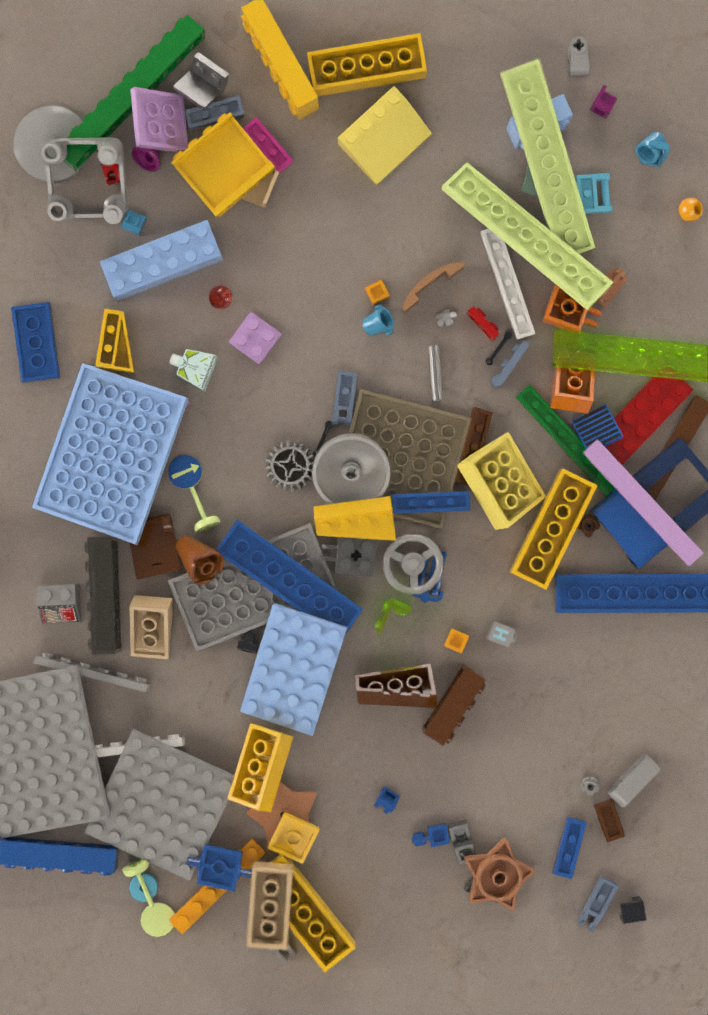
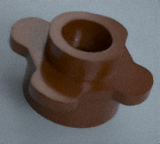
M587 514L582 522H579L577 528L582 530L586 537H591L593 532L600 528V523L592 519V515Z

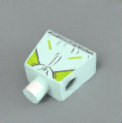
M186 349L183 357L173 353L169 364L179 367L177 371L179 377L202 391H206L218 357L213 354Z

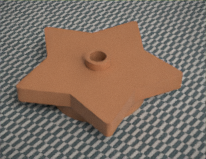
M280 780L271 812L249 808L246 814L265 828L269 844L282 818L281 812L285 811L311 823L308 814L317 792L293 791Z
M505 837L486 854L464 856V860L473 876L468 898L469 902L473 904L492 900L497 901L510 910H514L517 892L521 885L535 873V869L514 858Z

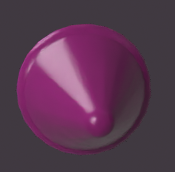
M136 146L132 149V158L139 167L150 172H155L160 168L161 150Z

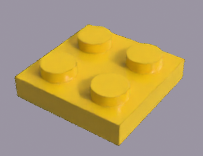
M284 812L268 844V849L303 864L320 831V827Z

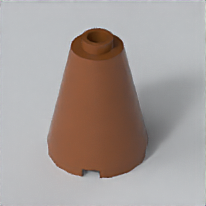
M189 535L180 537L176 542L175 547L190 579L196 584H207L215 579L213 576L217 572L220 574L224 566V558L218 551Z

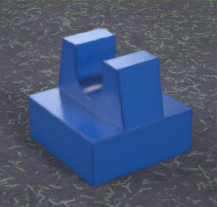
M384 786L374 806L378 807L381 805L385 808L384 813H392L400 796Z

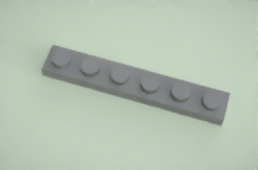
M43 652L35 657V664L54 669L78 665L81 676L142 692H148L151 683L146 682L147 679L136 676L134 679L128 677L127 673L118 671L114 674L105 667L91 668L89 663H72L70 658H53L54 654Z

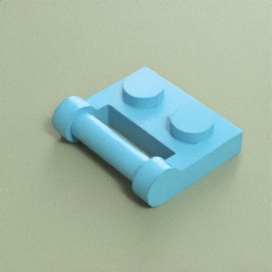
M610 174L576 175V184L585 214L612 213L613 207L610 205L608 182ZM596 181L601 182L603 206H598Z

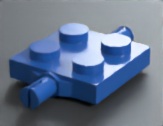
M205 844L200 859L190 857L187 859L186 865L198 867L196 884L235 892L237 880L240 876L252 878V870L242 869L243 851Z

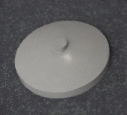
M44 106L31 111L21 120L14 135V152L21 167L33 178L47 182L45 163L41 155L42 147L51 139L67 138L71 130L75 126H79L83 121L74 112L60 106ZM48 147L47 153L53 158L57 157L54 147ZM88 159L76 172L64 161L59 164H52L53 182L59 183L73 178L84 168Z
M344 434L329 440L318 451L313 463V482L319 495L329 504L379 498L388 487L390 465L384 450L374 440L359 434Z

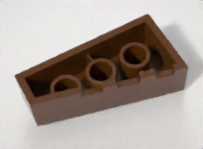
M431 663L354 675L359 704L438 708Z

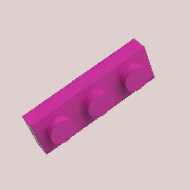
M257 117L243 127L244 131L266 158L272 162L279 174L293 163V159Z

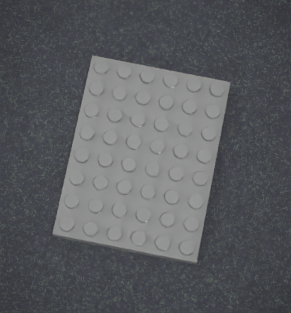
M78 665L0 681L1 838L110 818Z

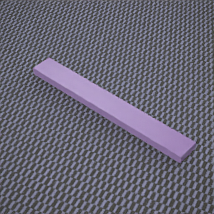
M598 439L583 452L587 459L687 566H690L703 554L697 545Z

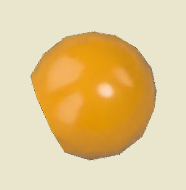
M692 197L684 199L678 208L679 216L686 222H693L699 219L703 211L701 202Z

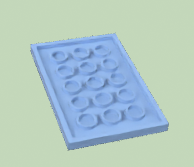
M274 603L240 712L313 736L347 627Z

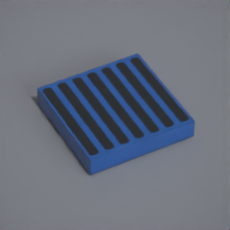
M606 404L571 421L585 449L597 439L606 447L624 438Z

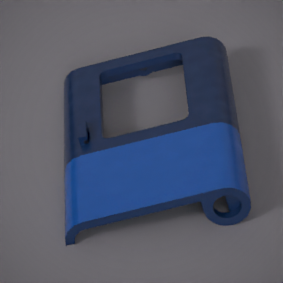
M678 438L632 475V477L647 492L649 487L684 459H688L707 483L708 470L688 445ZM616 489L590 509L625 551L628 560L638 570L668 546ZM708 490L672 518L684 532L708 514Z

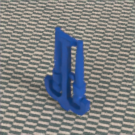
M441 551V554H442V556H443V569H444V564H445V559H446V554H447V552ZM433 557L429 573H425L428 559L424 561L425 566L418 577V586L424 584V576L428 577L427 582L432 578L436 565L435 557ZM441 577L431 591V595L434 597L439 594L438 598L430 597L429 591L411 595L420 598L424 603L440 601L444 595V591H438V588L441 586Z

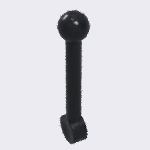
M506 332L504 334V339L502 340V342L496 348L491 357L486 359L487 365L493 364V359L498 354L500 349L503 347L505 342L511 339V332Z
M331 421L325 423L326 428L316 451L312 454L314 457H316L321 449L328 430L332 428L333 424Z

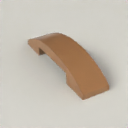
M464 262L442 266L422 278L408 294L401 312L405 314L417 305L419 298L416 295L445 274L448 280H450L465 267Z

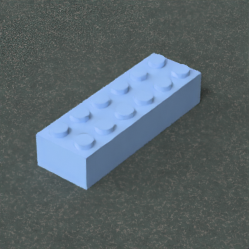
M205 220L102 260L100 264L113 297L119 301L222 261L223 258L209 222Z

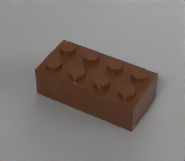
M463 664L438 702V708H434L423 725V733L442 746L445 743L449 744L454 737V729L456 726L460 727L463 723L466 710L470 711L476 702L474 698L477 693L481 694L485 689L486 680L483 676Z

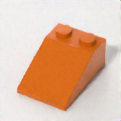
M558 349L550 408L584 414L589 413L594 397L595 354Z

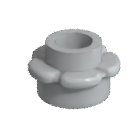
M586 777L582 780L580 788L586 795L593 796L594 793L599 791L600 786L596 778Z

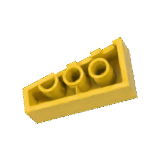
M390 496L313 506L318 536L396 541Z

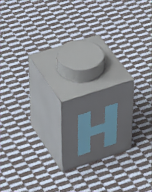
M492 620L486 639L509 648L510 644L514 645L516 641V629Z

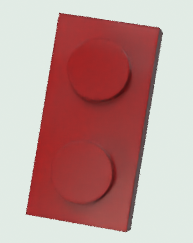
M473 306L468 310L467 315L493 342L499 336L497 332L499 330L493 322L489 323L484 318L486 315L480 308L476 309Z

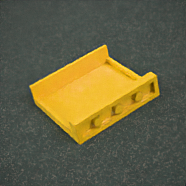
M231 112L221 115L217 119L218 123L216 125L207 127L202 132L203 136L198 140L196 138L187 145L188 148L184 152L179 151L173 156L174 160L171 162L217 219L276 170L272 162L266 158L235 120Z

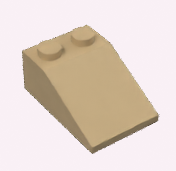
M135 595L129 606L131 656L169 659L173 598Z

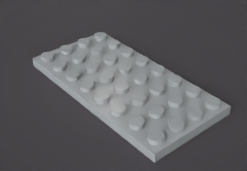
M311 523L267 540L337 590L326 561L320 560L323 553ZM225 558L220 574L217 572L213 576L215 579L207 584H196L190 579L188 573L168 580L196 652L267 624L274 603L297 610Z

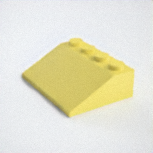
M393 86L338 137V145L378 185L432 135V132L408 100Z
M509 432L474 452L457 465L495 530L509 528L546 498Z

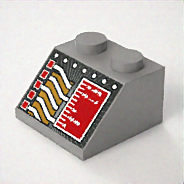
M79 584L36 586L37 608L42 624L81 622Z

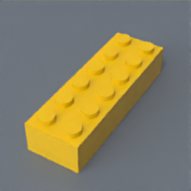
M254 0L241 7L242 15L240 17L243 22V28L247 34L250 33L255 49H259L261 60L265 67H269L274 83L278 82L279 92L283 99L287 98L288 107L292 115H297L300 120L318 110V96L264 0Z
M421 33L307 52L311 83L318 97L425 79L427 75Z
M563 468L560 469L509 573L547 590L598 485Z
M279 854L269 863L293 864L289 928L322 970L326 972L356 948V941L293 861Z

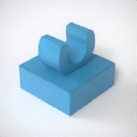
M128 209L121 228L140 236L147 217Z

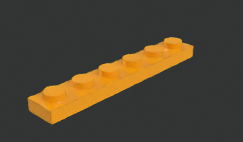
M253 837L239 850L243 851L242 869L248 870L253 866L254 861L257 862L266 853ZM204 885L169 919L170 923L183 935L227 890Z

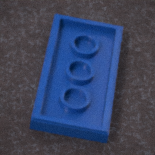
M44 302L11 307L21 383L60 378L50 303Z

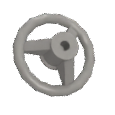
M405 534L396 538V541H393L387 547L383 556V572L387 581L397 591L405 594H421L431 590L439 582L443 572V556L439 547L430 538L421 534ZM408 541H418L429 548L421 554L408 553L405 556L394 551L399 545ZM434 555L436 569L432 578L426 584L418 586V574L424 569V561ZM391 558L401 562L403 571L410 577V587L400 584L394 578L390 569Z

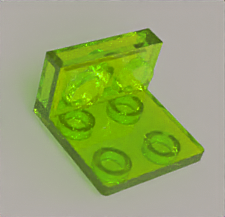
M390 597L389 600L385 599L381 609L384 614L382 618L378 617L374 629L377 630L376 634L381 635L392 607L394 612L405 616L406 613H411L413 606L393 597Z

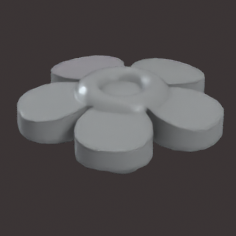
M444 309L442 313H438L435 317L438 327L442 328L445 324L448 327L454 324L453 320L457 318L456 312Z

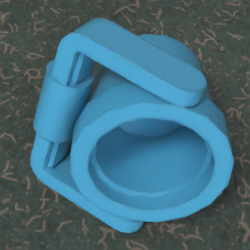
M652 132L636 146V155L642 164L659 167L670 153V144L666 143V139L661 133Z
M382 304L375 306V312L363 319V328L370 336L386 332L387 336L394 333L393 317Z

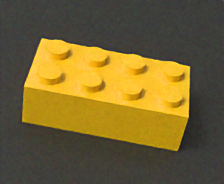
M250 723L227 799L258 811L271 812L294 736Z

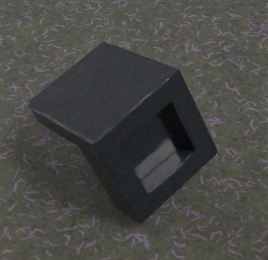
M640 896L632 897L633 902L620 904V920L623 924L647 920L644 902Z

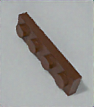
M473 407L460 462L484 447L493 412ZM458 468L455 482L468 485Z

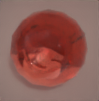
M215 286L209 292L208 300L214 308L219 310L225 309L232 302V293L225 286Z

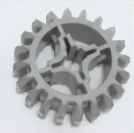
M287 440L286 447H284L282 442H279L281 447L279 450L276 446L272 447L276 451L275 454L268 452L272 459H265V462L270 463V466H265L264 469L271 470L266 476L274 477L270 481L271 484L278 481L277 489L284 485L283 491L286 492L287 487L290 486L291 492H294V486L297 485L298 490H302L300 486L302 482L305 486H308V483L305 481L306 478L311 481L313 480L309 472H313L310 466H313L314 462H310V460L315 457L314 455L307 456L311 450L308 448L303 451L305 447L303 443L298 448L297 441H294L293 446H290V441ZM291 451L287 460H276L283 452ZM297 452L305 458L306 467L296 463ZM292 459L293 465L296 464V467L300 469L292 468L288 475V468L281 464H289ZM275 466L284 468V481L277 476ZM294 472H305L299 480L290 482Z

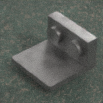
M198 52L193 57L191 70L174 85L173 89L202 110H205L225 90L229 73Z

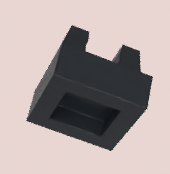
M247 633L245 642L239 640L237 649L257 654L258 645L253 644L255 634Z

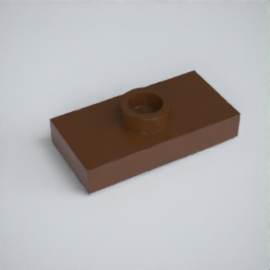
M608 799L594 804L606 842L625 837L613 800Z

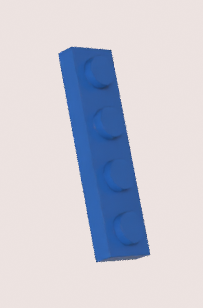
M470 491L392 494L393 514L470 511Z

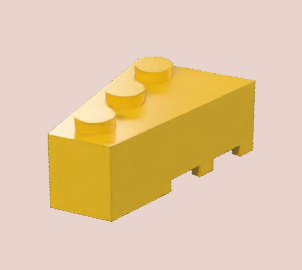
M104 308L95 367L134 374L124 312Z

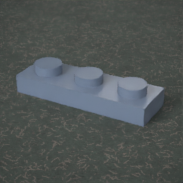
M240 95L213 102L205 110L199 107L185 110L190 131L217 124V119L224 113L229 114L231 112L234 118L245 116Z

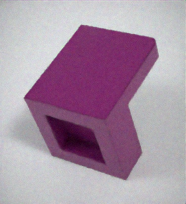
M603 85L590 108V111L604 119L607 118L617 101L616 97L605 92L607 88L605 85Z

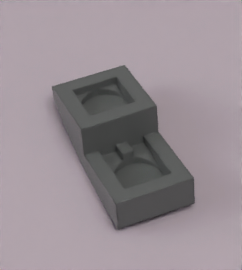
M466 819L448 824L459 865L466 863L464 856L476 855Z

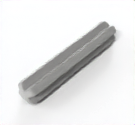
M438 345L429 346L432 400L439 402L443 400L440 351Z

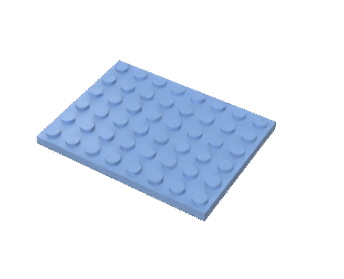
M82 363L32 508L138 545L189 398Z

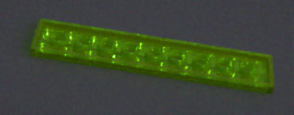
M554 330L552 367L708 382V345L584 332L577 334L571 331Z

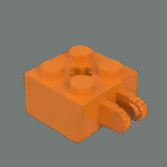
M555 284L541 322L578 334L583 324L594 328L598 326L596 321L585 318L587 313L601 316L602 312L592 307L586 310ZM568 305L571 312H566L563 307Z

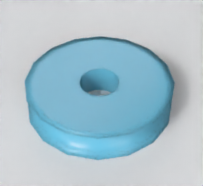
M142 872V877L153 899L158 891V881L151 873ZM136 875L130 882L129 892L136 901L148 902Z

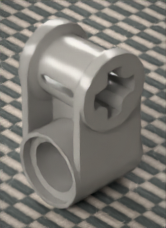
M580 36L573 38L568 47L569 76L589 75L588 44L585 38Z

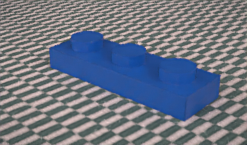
M567 816L552 871L553 874L572 879L587 824L586 821Z

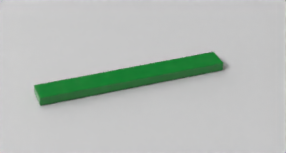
M528 385L515 397L594 484L598 485L597 488L605 496H608L615 490V487L583 454L586 449L581 439L550 408V405L531 385Z

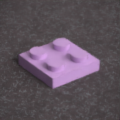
M250 311L228 343L260 365L282 333Z

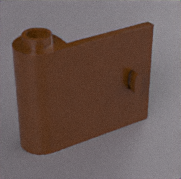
M170 513L147 518L138 545L130 543L137 580L182 570L180 557L175 547L176 537Z

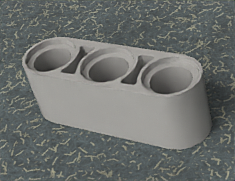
M647 754L642 755L609 789L608 795L621 807H625L660 771V766Z

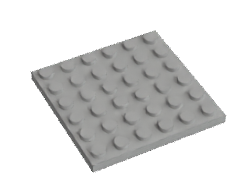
M133 729L105 788L110 818L89 822L84 833L143 860L148 859V862L190 881L196 867L186 865L188 857L200 859L202 856L204 845L208 844L229 800L227 798L234 775Z

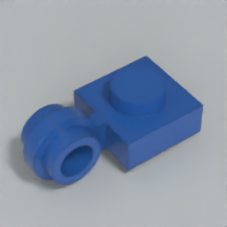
M446 823L428 826V835H424V832L420 831L413 833L411 838L415 846H423L427 840L430 841L431 847L450 843Z

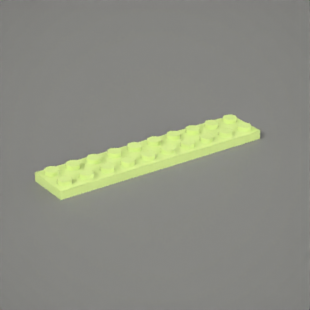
M536 59L501 72L500 74L548 229L578 254L594 249V241L540 60Z
M469 163L463 165L442 185L441 190L586 310H589L613 284L609 278Z

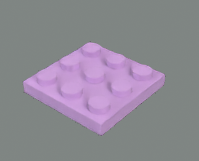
M138 87L130 89L136 147L184 152L188 148L184 97L180 94Z

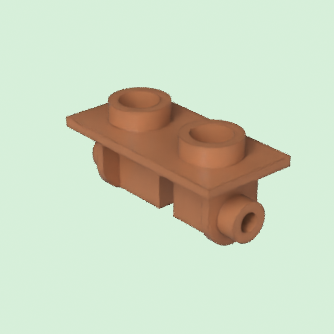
M612 267L606 275L613 284L596 301L604 308L607 307L628 279L622 269L619 268L617 270Z

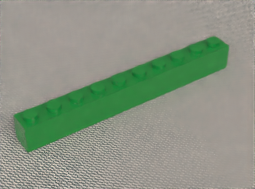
M188 14L184 18H180L173 30L164 34L162 41L158 45H154L150 49L149 54L137 62L136 68L132 72L129 71L125 74L123 81L118 86L115 85L105 99H101L98 102L97 108L92 113L89 112L85 115L83 122L79 126H75L67 138H108L133 113L130 89L138 87L155 90L205 38L204 29ZM67 144V155L64 162L76 172L98 149V144Z

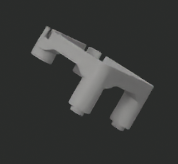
M59 138L58 140L51 139L42 147L41 155L46 168L48 186L47 212L49 217L54 221L72 218H104L109 224L120 222L128 209L122 142L117 138ZM67 144H98L97 156L102 164H119L121 194L109 196L104 202V211H75L73 213L72 204L66 197L53 195L55 192L52 164H59L64 161L67 155ZM48 147H54L57 150V157L49 156L47 153ZM56 205L63 209V214L55 209Z

